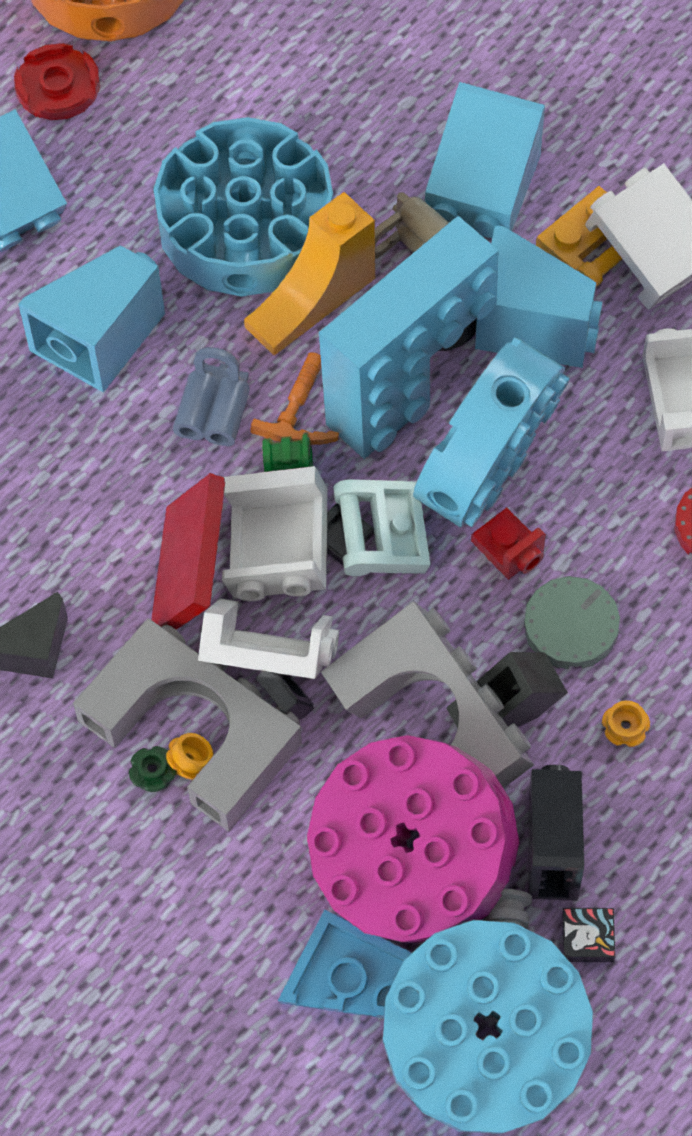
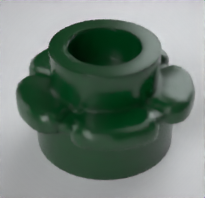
M154 746L150 750L146 748L138 750L130 761L132 768L129 769L128 774L131 782L136 787H140L147 792H158L165 789L175 779L177 770L172 769L167 762L166 753L168 750L160 746ZM150 765L157 766V770L155 772L148 771V767Z

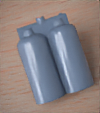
M214 347L201 348L195 354L193 361L195 370L188 376L173 425V431L181 438L201 440L204 437L212 444L230 447L235 443L249 395L250 387L247 383L249 373L240 371V364L231 353ZM214 358L226 364L220 363L219 367L208 365L204 360Z

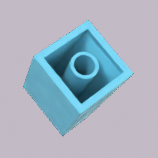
M459 82L425 191V202L449 223L459 216L484 237L493 238L495 225L506 227L512 231L541 157L545 105Z
M16 109L0 116V252L21 242L20 234L34 227L38 232H42L58 224L61 221L59 214L64 212L67 205Z
M495 225L491 244L499 250L497 303L485 318L477 319L475 349L498 353L507 342L511 344L514 337H518L559 364L582 368L585 353H595L599 332L598 325L603 302L594 301L596 282L506 227Z
M121 245L25 296L18 304L29 350L103 393L165 315L157 264L148 255L142 252L134 253Z

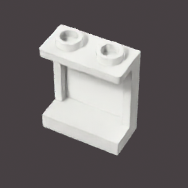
M664 163L652 172H649L647 168H643L626 181L625 186L627 188L616 196L612 191H609L598 198L590 206L593 213L585 223L590 232L599 227L643 285L644 289L638 295V298L648 310L692 281V199Z
M662 329L653 334L646 335L642 356L661 451L692 448V329L679 331L675 329Z
M316 467L224 477L226 482L224 495L232 506L230 569L222 571V582L232 596L244 601H258L267 595L305 596L311 591L326 589L327 486Z
M219 599L204 612L198 661L315 679L324 666L329 667L331 658L335 659L339 630L331 629L333 616L323 615L312 628L310 641L235 630L239 601Z

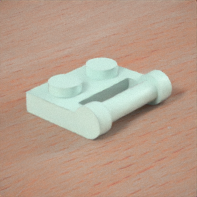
M349 479L334 485L335 502L340 504L347 552L343 557L346 575L362 576L370 572L426 573L431 564L422 504L413 497L417 481ZM360 501L370 502L377 551H365L359 507Z

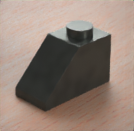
M509 652L477 680L481 688L487 684L503 704L504 708L498 713L508 727L513 723L519 727L537 719L568 693L545 652ZM455 699L446 708L458 729L459 710Z

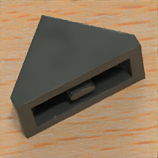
M59 592L54 593L0 627L1 671L53 679L68 620L64 601Z

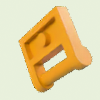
M600 186L596 187L536 237L537 247L595 281L596 287L602 283V276L623 260L615 248L610 246L594 261H583L586 256L607 240L599 227L590 232L585 226V223L593 213L590 206L607 193Z

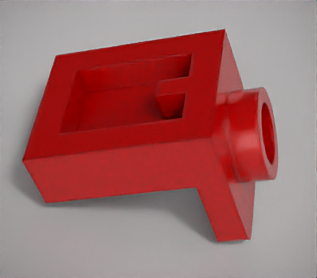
M506 507L471 534V542L509 580L519 571L523 574L532 571L542 561L546 534L539 527L531 532Z

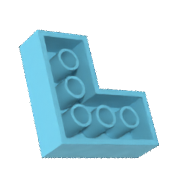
M459 216L454 218L319 332L326 425L332 431L338 432L339 437L363 459L375 450L377 452L385 450L393 442L399 429L408 422H417L425 415L430 406V357L442 347L446 349L455 344L465 327L476 318L478 320L485 318L497 303L499 250Z

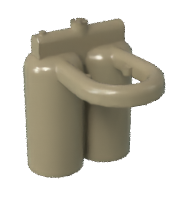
M400 192L397 194L396 205L392 207V210L396 213L375 228V245L386 232L392 230L395 226L398 230L375 247V259L384 255L400 241L414 253L449 222L423 199L417 196L410 198L405 193Z

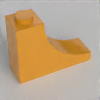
M342 192L309 217L306 240L294 265L273 293L244 319L245 328L274 356L375 279V220L345 192Z

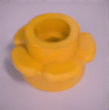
M625 700L617 702L605 711L602 717V726L606 728L605 737L616 746L626 744L628 747H635L645 740V732L650 729V719L638 703ZM623 722H628L630 724V727L628 729H625L621 726V724Z
M185 733L180 737L174 738L169 743L168 747L170 750L166 753L167 762L172 769L177 770V775L191 780L198 775L213 757V749L210 743L196 733Z

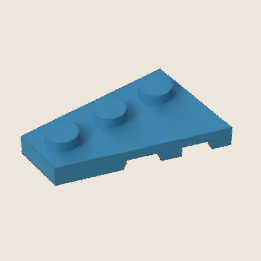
M324 909L278 1002L384 1018L386 996L403 961L412 952L379 936L366 934L349 921Z

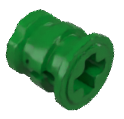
M308 432L303 433L301 440L295 441L292 440L291 436L282 437L281 442H273L271 438H263L264 472L313 467L312 443Z

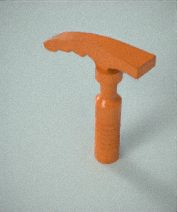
M314 352L308 353L288 396L289 404L286 410L280 413L277 423L264 422L253 418L250 433L271 438V440L281 442L282 437L291 436L293 441L301 440L303 433L308 431L304 429L297 431L294 429L297 421L295 416L299 407L304 406L315 379L321 370V355ZM319 431L308 432L312 445H323L339 440V433L336 431H328L327 433Z

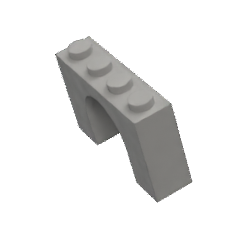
M413 601L336 659L329 667L321 671L344 708L359 718L368 715L398 691L412 683L426 680L443 682L448 685L454 694L459 710L458 729L451 743L452 746L460 748L491 769L503 788L534 766L526 754V751L531 748L529 741L514 723L509 727L506 725L498 713L504 708L503 704L487 684L482 688L472 676V673L477 670L476 665L461 646H458L456 649L452 647L445 637L451 630L434 608L426 611Z
M147 618L73 702L77 720L112 747L116 748L144 714L164 699L179 695H192L204 698L215 704L224 713L229 722L228 734L220 749L187 788L190 803L224 829L230 831L302 745L300 722L292 712L286 715L278 705L274 708L264 701L259 690L246 679L239 678L236 681L226 674L221 664L198 661L199 654L186 645L183 636L173 627L167 624L160 627Z

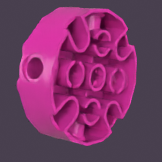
M409 735L371 742L340 762L315 797L307 833L313 877L332 909L366 934L411 943L425 942L434 933L472 920H482L488 916L501 898V892L509 882L512 866H515L519 848L513 803L493 771L458 747ZM411 830L419 832V838L413 841L414 849L407 846V840L411 837Z

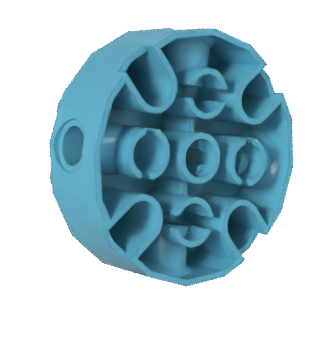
M249 117L213 122L195 131L196 137L183 143L179 149L175 147L162 161L153 189L162 249L180 274L206 290L241 297L273 292L286 277L302 250L308 233L309 217L333 200L328 164L317 149L314 151L309 144L298 138L297 132L281 123Z
M514 337L511 344L507 342L483 371L449 422L452 428L443 441L430 454L415 484L413 497L460 528L466 524L473 527L483 511L486 510L488 512L503 490L501 486L507 477H513L527 456L525 452L536 436L534 432L540 423H546L560 402L558 398L570 381V378L563 374L565 367L518 337Z
M472 920L434 933L403 961L385 999L383 1045L396 1083L423 1114L460 1132L502 1134L542 1120L574 1091L591 1055L593 1011L579 972L552 941L516 923ZM489 1015H492L498 1020L495 1029L500 1035L497 1039L489 1035L484 1040H481L475 1035L479 1026L473 1020L476 1016L486 1019Z

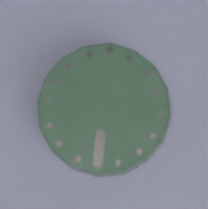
M562 577L548 581L538 588L526 605L524 619L525 635L531 649L534 652H545L553 666L569 669V666L586 668L594 666L608 656L617 642L620 615L615 600L604 587L587 578Z

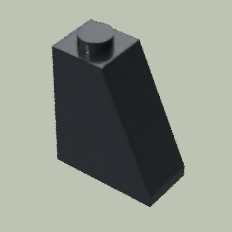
M556 764L546 765L541 769H531L529 785L528 893L532 896V899L578 901L584 872L582 771H570L568 767Z

